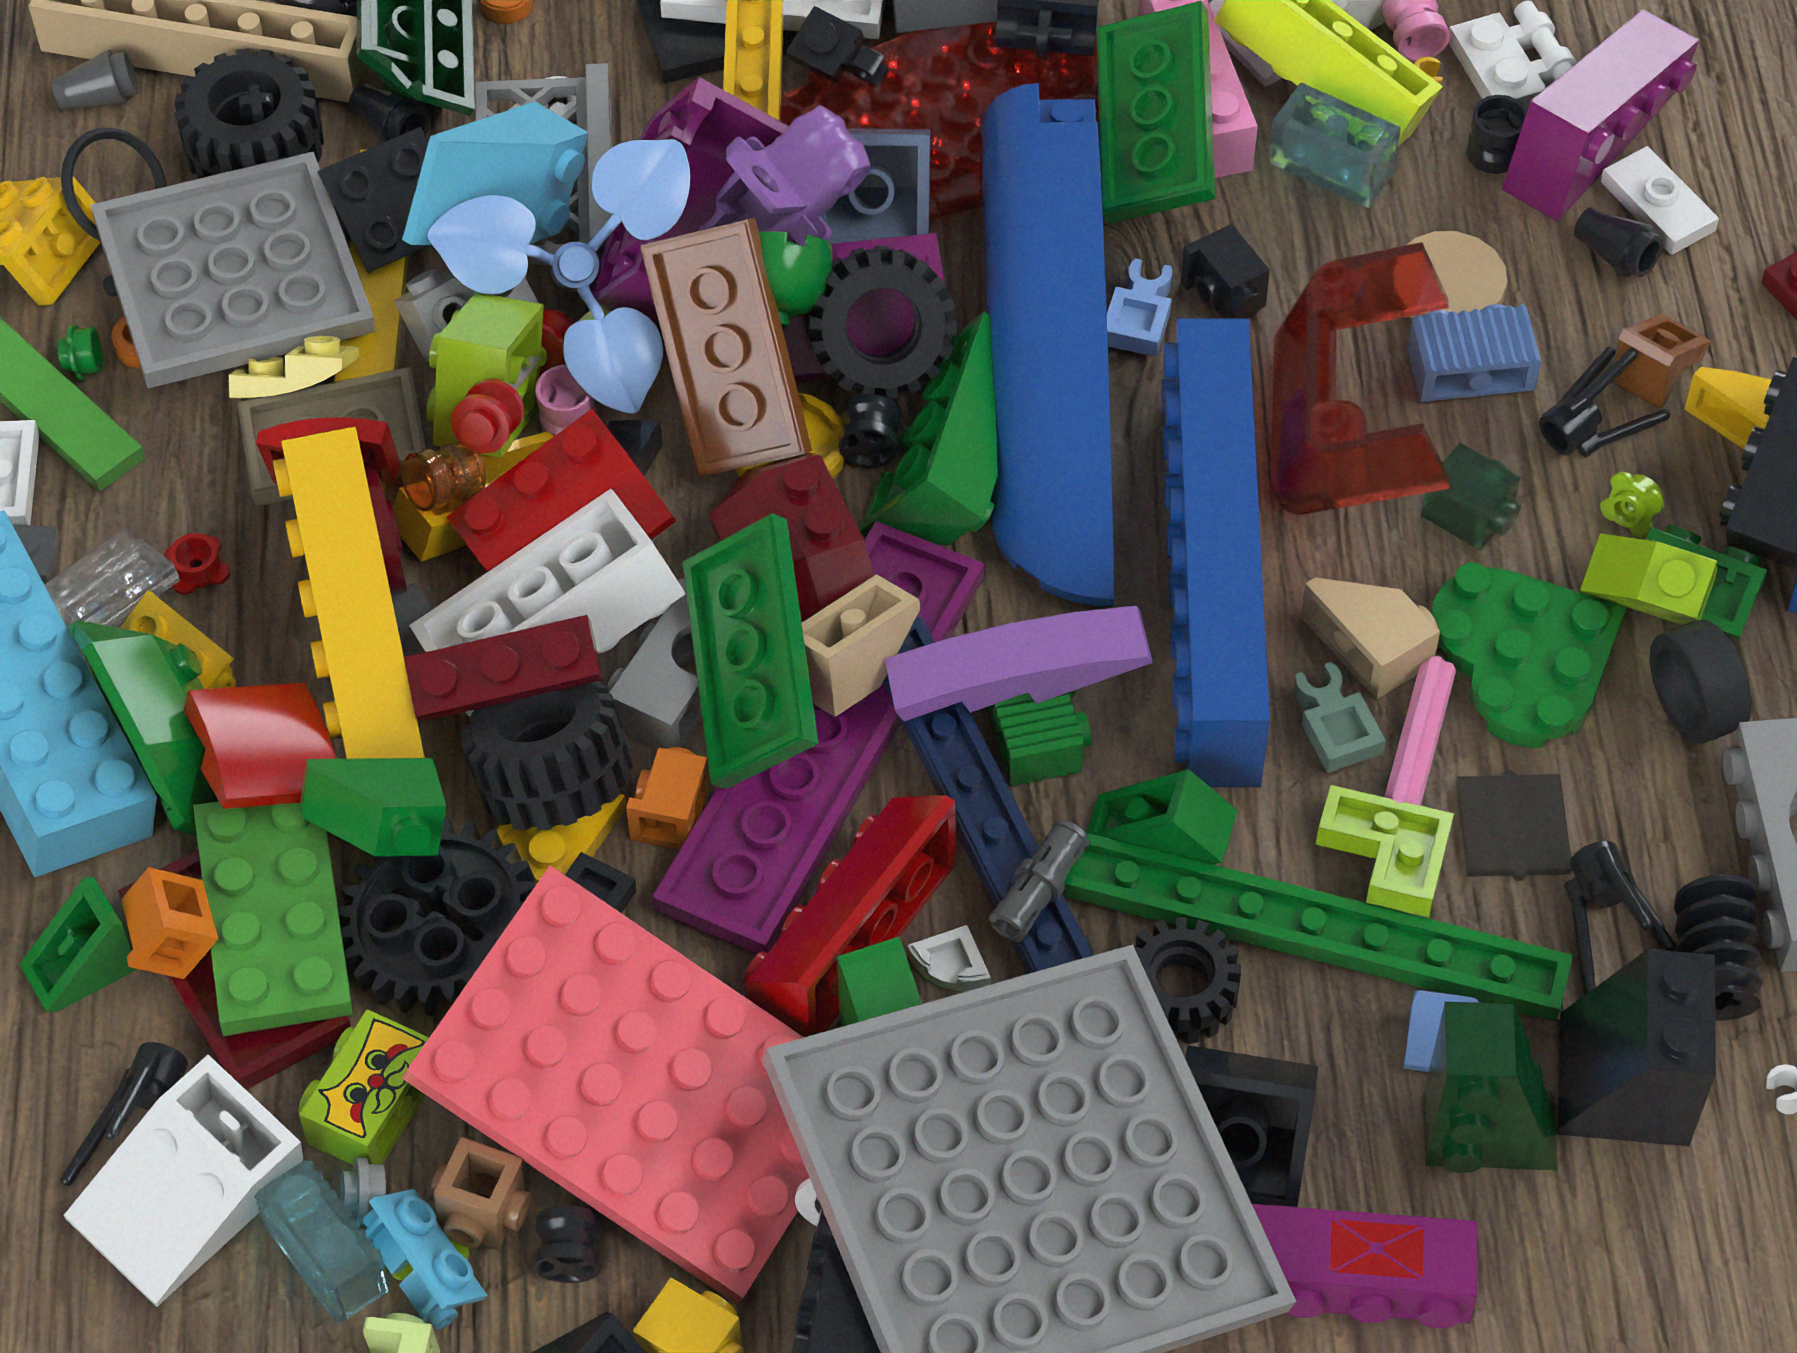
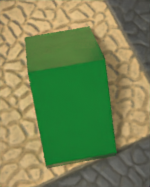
M84 877L19 964L46 1012H58L138 970L128 966L126 957L132 950L123 924L94 877Z

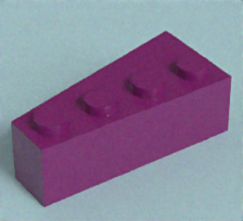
M1642 9L1530 101L1501 190L1558 222L1603 173V169L1607 168L1668 100L1676 92L1680 94L1687 88L1697 68V64L1693 63L1692 59L1699 39Z

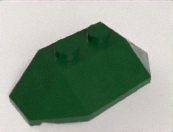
M357 0V57L395 93L471 116L475 110L472 0Z

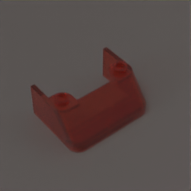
M1422 242L1341 258L1322 265L1312 275L1276 331L1273 357L1271 488L1282 508L1289 513L1304 515L1450 488V477L1423 423L1367 433V420L1360 407L1350 401L1336 400L1337 330L1449 308V298Z

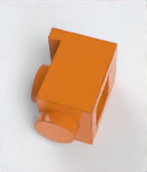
M658 747L652 769H643L641 771L636 786L635 798L629 797L626 806L630 840L676 850L681 849L702 814L710 792L707 757L696 755L692 751L681 747H669L666 749Z
M148 867L121 899L133 950L126 957L128 966L131 968L185 979L218 941L203 880Z

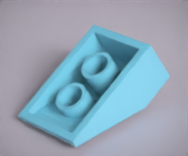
M534 101L430 136L402 240L410 245H431L427 238L428 231L443 214L460 203L489 195L512 198L522 203L532 212L536 227L529 244L560 233L569 218L570 207L568 202L574 182L584 167L585 157L583 151L589 132Z

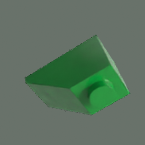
M433 758L306 759L299 810L302 818L375 857L435 856L439 852L446 802Z
M1187 769L1098 794L1086 833L1214 865L1222 863L1225 852L1228 849L1237 809Z

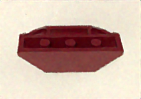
M806 453L747 469L709 514L710 523L719 542L772 513L787 519L801 622L812 617L874 576L864 539L820 454Z

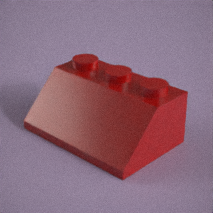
M592 408L447 516V519L487 572L609 489L615 492L650 540L676 522L671 512Z

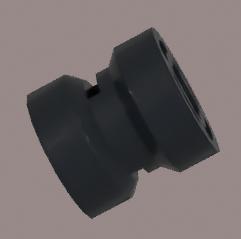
M1497 94L1485 97L1474 107L1471 123L1472 131L1469 134L1466 154L1469 161L1477 169L1492 174H1501L1508 171L1527 114L1526 107L1519 100L1511 96Z

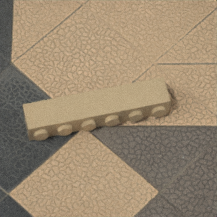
M31 0L29 4L40 49L43 52L92 59L109 49L113 54L125 51L133 67L195 77L194 68L203 62L206 64L215 62L214 56L226 53L227 56L236 55L237 50L249 49L250 53L258 54L261 49L273 51L274 58L285 55L293 59L294 67L302 66L308 73L309 81L313 82L316 97L348 103L351 93L358 85L364 83L369 71V67L357 57V17L257 0Z

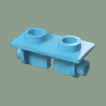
M415 1189L373 1197L369 1201L373 1210L362 1220L367 1227L364 1237L371 1243L391 1274L399 1273L410 1263L414 1270L399 1286L419 1314V1318L425 1323L431 1322L436 1330L442 1329L458 1317V1312L454 1307L481 1301L488 1296L473 1275V1269L468 1260L457 1252L436 1221L433 1209L426 1201L420 1198Z

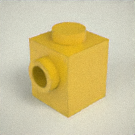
M673 1278L668 1280L632 1331L633 1338L646 1353H744L740 1320L732 1305L710 1291H704L700 1295Z

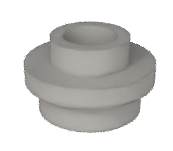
M356 1157L353 1171H342L340 1206L341 1211H352L355 1225H364L363 1218L373 1210L369 1201L373 1197L386 1195L385 1169L383 1164H368L366 1157Z

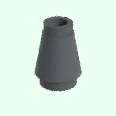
M109 49L61 74V76L51 79L52 89L61 110L127 103L128 96L139 93L135 71L125 51L113 54Z

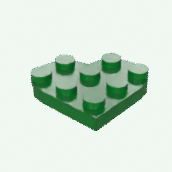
M1471 562L1461 565L1457 569L1455 576L1443 584L1434 597L1431 614L1440 630L1438 646L1446 653V662L1453 663L1457 671L1471 677L1469 700L1470 703H1475L1477 712L1487 721L1486 729L1492 735L1512 745L1540 748L1544 746L1545 740L1562 738L1569 732H1571L1572 736L1578 733L1588 718L1627 607L1511 570L1485 567L1479 563Z

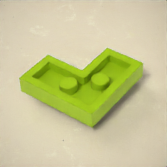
M1330 785L1315 845L1376 859L1366 903L1429 917L1454 813L1407 802L1399 803L1390 798Z

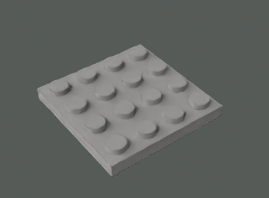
M314 152L91 204L94 222L148 389L248 364V359L261 361L285 355L298 346L304 345V339L307 337L333 336L341 341L375 332L374 316L335 209L317 174L320 168Z

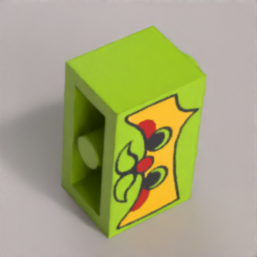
M367 1009L355 1028L349 1027L341 1034L334 1048L332 1064L321 1081L316 1079L309 1084L300 1100L298 1112L307 1144L351 1165L354 1164L356 1157H366L368 1164H383L426 1096L423 1092L403 1080L402 1077L430 1037Z

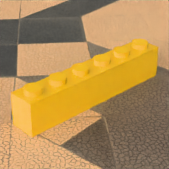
M356 427L283 440L281 442L285 458L274 460L273 465L280 497L293 495L297 519L287 520L285 523L292 557L305 555L310 579L297 582L305 618L318 616L322 640L310 642L317 679L329 676L331 679L335 701L323 703L330 740L343 737L347 759L425 758L417 718L414 713L400 636Z

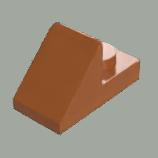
M1662 313L1624 328L1618 339L1615 362L1629 349H1634L1637 352V357L1614 380V383L1650 404L1662 408L1666 404L1682 370L1702 361L1711 340Z

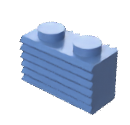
M1493 304L1484 307L1480 311L1474 309L1469 313L1463 310L1458 314L1454 311L1435 310L1424 316L1418 314L1412 318L1407 352L1410 358V365H1412V374H1414V383H1416L1420 402L1534 391L1536 389L1541 359L1528 310L1523 304L1516 308L1511 305L1507 307L1502 304Z

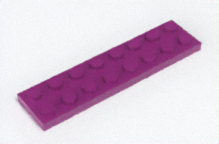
M876 521L864 540L874 575H879L919 599L920 611L916 618H923L934 642L950 638L984 579L985 563ZM883 684L836 717L813 704L818 745L728 789L717 787L652 896L653 910L756 954L761 951L768 953L778 939L786 918L801 899L901 724V720Z

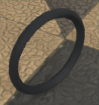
M100 127L87 131L71 145L62 163L61 186L67 208L76 223L87 234L100 241L96 225L88 219L80 208L73 187L74 166L78 156L85 147L102 139H114L124 142L134 148L146 161L155 181V189L167 187L161 164L153 151L135 135L118 128Z

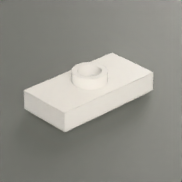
M1648 146L1603 169L1601 183L1639 222L1650 224L1654 227L1655 234L1662 237L1663 247L1671 255L1716 231L1719 218Z

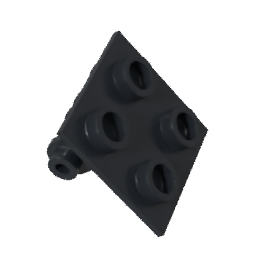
M421 127L317 171L332 201L336 214L338 213L367 273L431 246L410 245L402 240L428 146V141Z

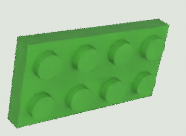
M219 801L193 805L202 880L218 935V941L211 948L219 1021L223 1036L353 1015L327 831L301 817L300 803L223 809Z

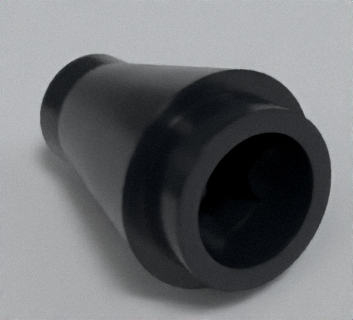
M367 83L358 85L350 95V111L359 116L383 142L421 127L426 136L430 119L420 101L375 88Z
M1592 207L1587 208L1580 215L1574 228L1575 238L1586 243L1623 276L1633 274L1637 277H1643L1648 274L1658 261L1663 247L1662 237L1655 234L1652 225L1602 213Z

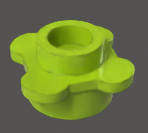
M1618 472L1610 480L1612 491L1609 497L1604 498L1600 503L1601 512L1608 520L1615 521L1617 524L1629 528L1635 537L1646 538L1650 528H1654L1652 524L1653 518L1664 507L1662 492L1652 479L1644 475Z

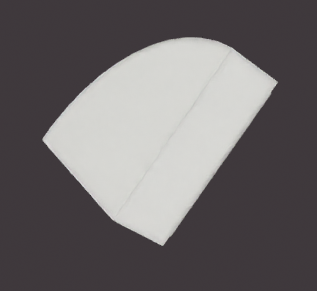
M967 925L907 945V956L914 968L935 985L953 991L966 992L991 984L989 972Z

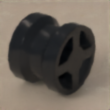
M860 394L846 402L842 413L844 428L841 430L838 443L840 454L845 460L864 468H878L889 464L897 453L898 439L896 433L901 422L899 407L887 397L877 394Z
M555 1206L541 1211L536 1218V1233L542 1239L541 1247L534 1253V1272L542 1278L561 1283H579L596 1278L601 1269V1257L595 1250V1242L603 1235V1218L593 1210L578 1206Z

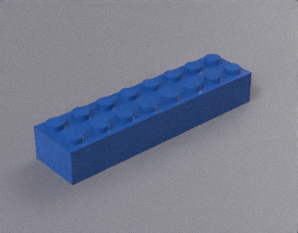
M1177 319L1175 343H1164V378L1172 379L1161 380V414H1165L1166 426H1163L1162 452L1163 461H1167L1168 474H1165L1164 506L1165 510H1169V522L1166 525V557L1171 559V572L1168 573V608H1173V622L1170 623V659H1175V674H1172L1171 696L1172 711H1177V726H1174L1173 737L1174 763H1185L1186 770L1189 769L1209 787H1261L1270 714L1249 319Z

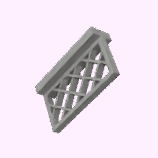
M608 63L586 64V77L476 82V121L495 115V113L488 109V101L513 100L521 106L535 101L544 106L553 98H569V96L576 95V105L561 117L573 124L577 122V126L589 132L583 151L585 157L584 167L573 185L578 192L569 199L570 214L565 225L579 234V242L588 244L613 215L597 205L591 188L592 173L596 163L603 154L612 148L611 94ZM577 210H579V217L573 214ZM545 238L529 245L539 247L550 254H555L564 244H554ZM607 239L595 252L597 254L599 264ZM527 256L528 265H544L540 260Z

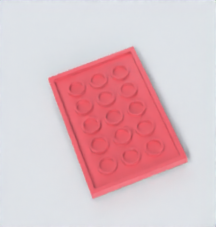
M551 865L402 1077L403 1080L514 1155L523 1158V1161L736 1305L745 1297L798 1212L795 1205L796 1191L802 1182L809 1179L806 1167L762 1062L766 1048L804 1037Z

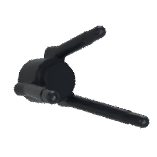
M1607 347L1557 404L1542 414L1539 420L1540 431L1547 443L1555 451L1562 455H1569L1577 449L1583 457L1587 458L1604 445L1651 428L1670 418V411L1663 409L1597 434V426L1602 422V416L1592 400L1636 359L1637 352L1634 349L1627 350L1599 376L1616 354L1614 347Z
M1611 841L1594 842L1584 846L1571 857L1570 866L1575 878L1567 881L1564 884V888L1572 905L1584 995L1596 987L1586 901L1588 900L1593 901L1594 905L1598 908L1612 907L1624 901L1642 929H1650L1665 951H1675V942L1638 888L1631 870L1626 868L1615 843Z
M146 1042L140 1045L131 1067L125 1070L118 1089L63 1173L61 1183L64 1186L73 1184L104 1136L109 1140H115L119 1136L135 1106L149 1111L155 1102L184 1076L188 1067V1060L182 1053L168 1045L157 1042Z

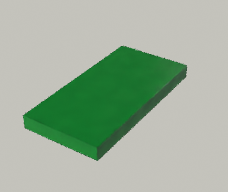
M1197 1L1097 27L1102 214L1108 224L1216 199L1208 10L1203 2Z
M773 513L682 561L711 785L723 789H728L819 744L787 519Z

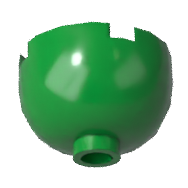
M759 232L765 271L771 291L775 297L782 329L789 327V318L800 317L809 313L817 306L814 303L819 299L820 294H826L829 288L826 279L832 270V245L829 241L806 235L805 246H800L794 242L787 241L788 232Z

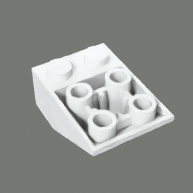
M207 1055L155 1102L67 1210L64 1217L146 1298L158 1307L305 1171L301 1142L214 1059Z

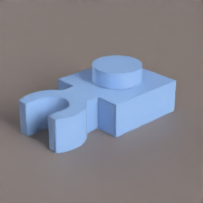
M1135 258L1128 270V289L1115 287L1107 312L1108 346L1157 357L1171 313L1172 298H1167L1171 290L1172 268L1169 265H1164L1160 277L1148 280L1141 276L1142 260Z

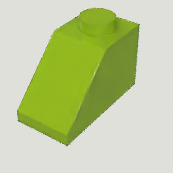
M1600 533L1580 592L1685 625L1702 619L1717 576V560L1658 541Z

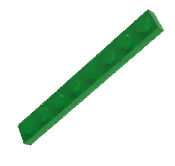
M1086 833L1088 836L1086 840H1090L1089 847L1074 864L1064 880L1065 889L1062 894L1067 898L1158 921L1165 920L1166 923L1175 925V918H1187L1186 928L1195 930L1197 921L1200 920L1209 923V934H1214L1219 929L1227 936L1226 938L1445 994L1472 997L1480 1003L1514 1004L1517 1012L1557 1022L1573 958L1572 954Z

